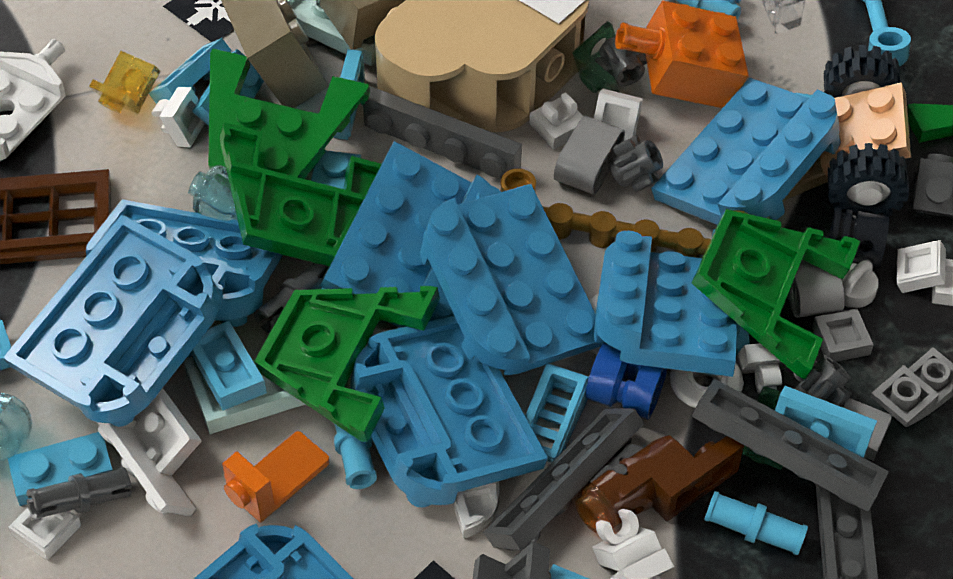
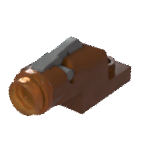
M670 435L656 439L646 447L628 444L582 490V496L575 501L576 510L585 525L595 533H597L596 522L600 520L610 522L612 529L622 523L618 513L621 509L630 510L637 515L652 507L668 522L738 472L744 445L726 436L717 443L714 441L706 443L693 457Z

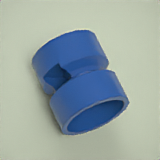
M604 342L591 369L586 388V399L608 407H612L618 402L622 404L623 408L635 409L641 418L649 420L659 400L667 368L636 365L620 361L621 350Z

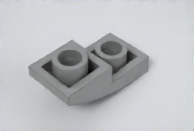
M932 347L911 367L907 368L903 365L871 393V398L905 427H908L929 415L953 396V363Z

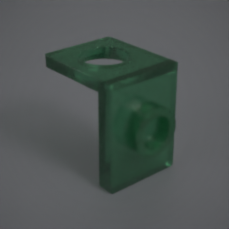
M608 21L572 52L580 80L593 93L602 89L619 92L616 79L595 62L596 58L601 57L599 51L591 55L594 46L601 39L606 38V41L616 36L613 25Z

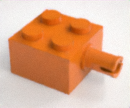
M662 0L646 28L623 22L617 30L615 37L617 49L645 54L652 94L723 108L749 77L736 16Z

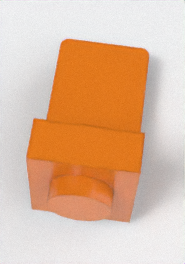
M296 431L255 466L237 451L222 463L226 481L224 491L237 507L244 508L262 523L324 470L330 463L329 456L302 432Z

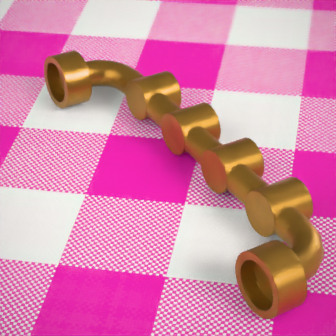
M511 169L502 176L500 191L503 192L531 184L536 193V179L531 172L525 169ZM555 203L550 207L542 206L559 240L569 237L572 230L589 233L590 243L598 248H606L611 245L617 233L621 231H634L642 236L652 237L651 252H656L657 247L673 249L675 250L674 252H678L683 256L700 258L701 255L705 254L711 240L704 238L701 232L694 228H684L679 232L659 229L657 223L648 219L632 224L616 221L615 216L606 211H599L591 216L575 213L565 203ZM734 210L737 212L746 213L744 211Z

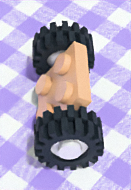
M859 45V51L853 52L852 47L844 49V56L839 52L835 53L832 56L833 62L828 60L824 70V93L833 96L835 99L841 142L835 154L826 151L821 154V166L825 175L828 176L830 204L833 203L834 210L835 207L841 208L842 213H845L846 209H850L855 214H857V211L878 215L883 213L885 216L893 215V208L899 211L903 207V201L907 202L909 198L908 171L905 159L911 157L906 92L900 79L899 62L896 58L892 59V53L887 50L881 55V47L873 46L871 51H867L866 45Z

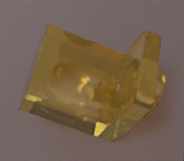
M120 51L104 83L92 79L89 87L100 95L98 103L119 114L123 108L138 114L161 71L151 63Z

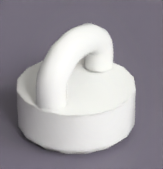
M869 260L861 261L859 264L852 263L848 273L841 279L844 288V305L847 307H865L872 303L876 296L878 278L872 271L873 265Z

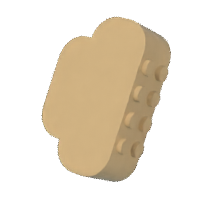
M405 0L398 7H394L389 11L375 33L377 89L490 132H504L516 129L529 121L530 112L542 107L545 102L549 101L583 66L585 60V17L589 8V0H585L559 24L519 0Z

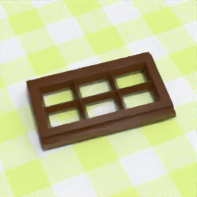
M109 169L0 178V201H4L3 215H0V226H3L2 240H0V264L86 257L88 242L111 214ZM94 193V207L59 210V196ZM50 197L49 211L13 214V200ZM94 218V232L58 235L59 221ZM49 222V236L12 239V225Z

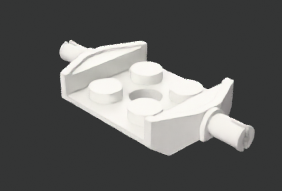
M51 39L50 43L39 54L35 55L0 52V112L13 111L10 115H0V161L6 159L66 96L62 80L51 68V65L65 52L64 45L60 41H56V39Z

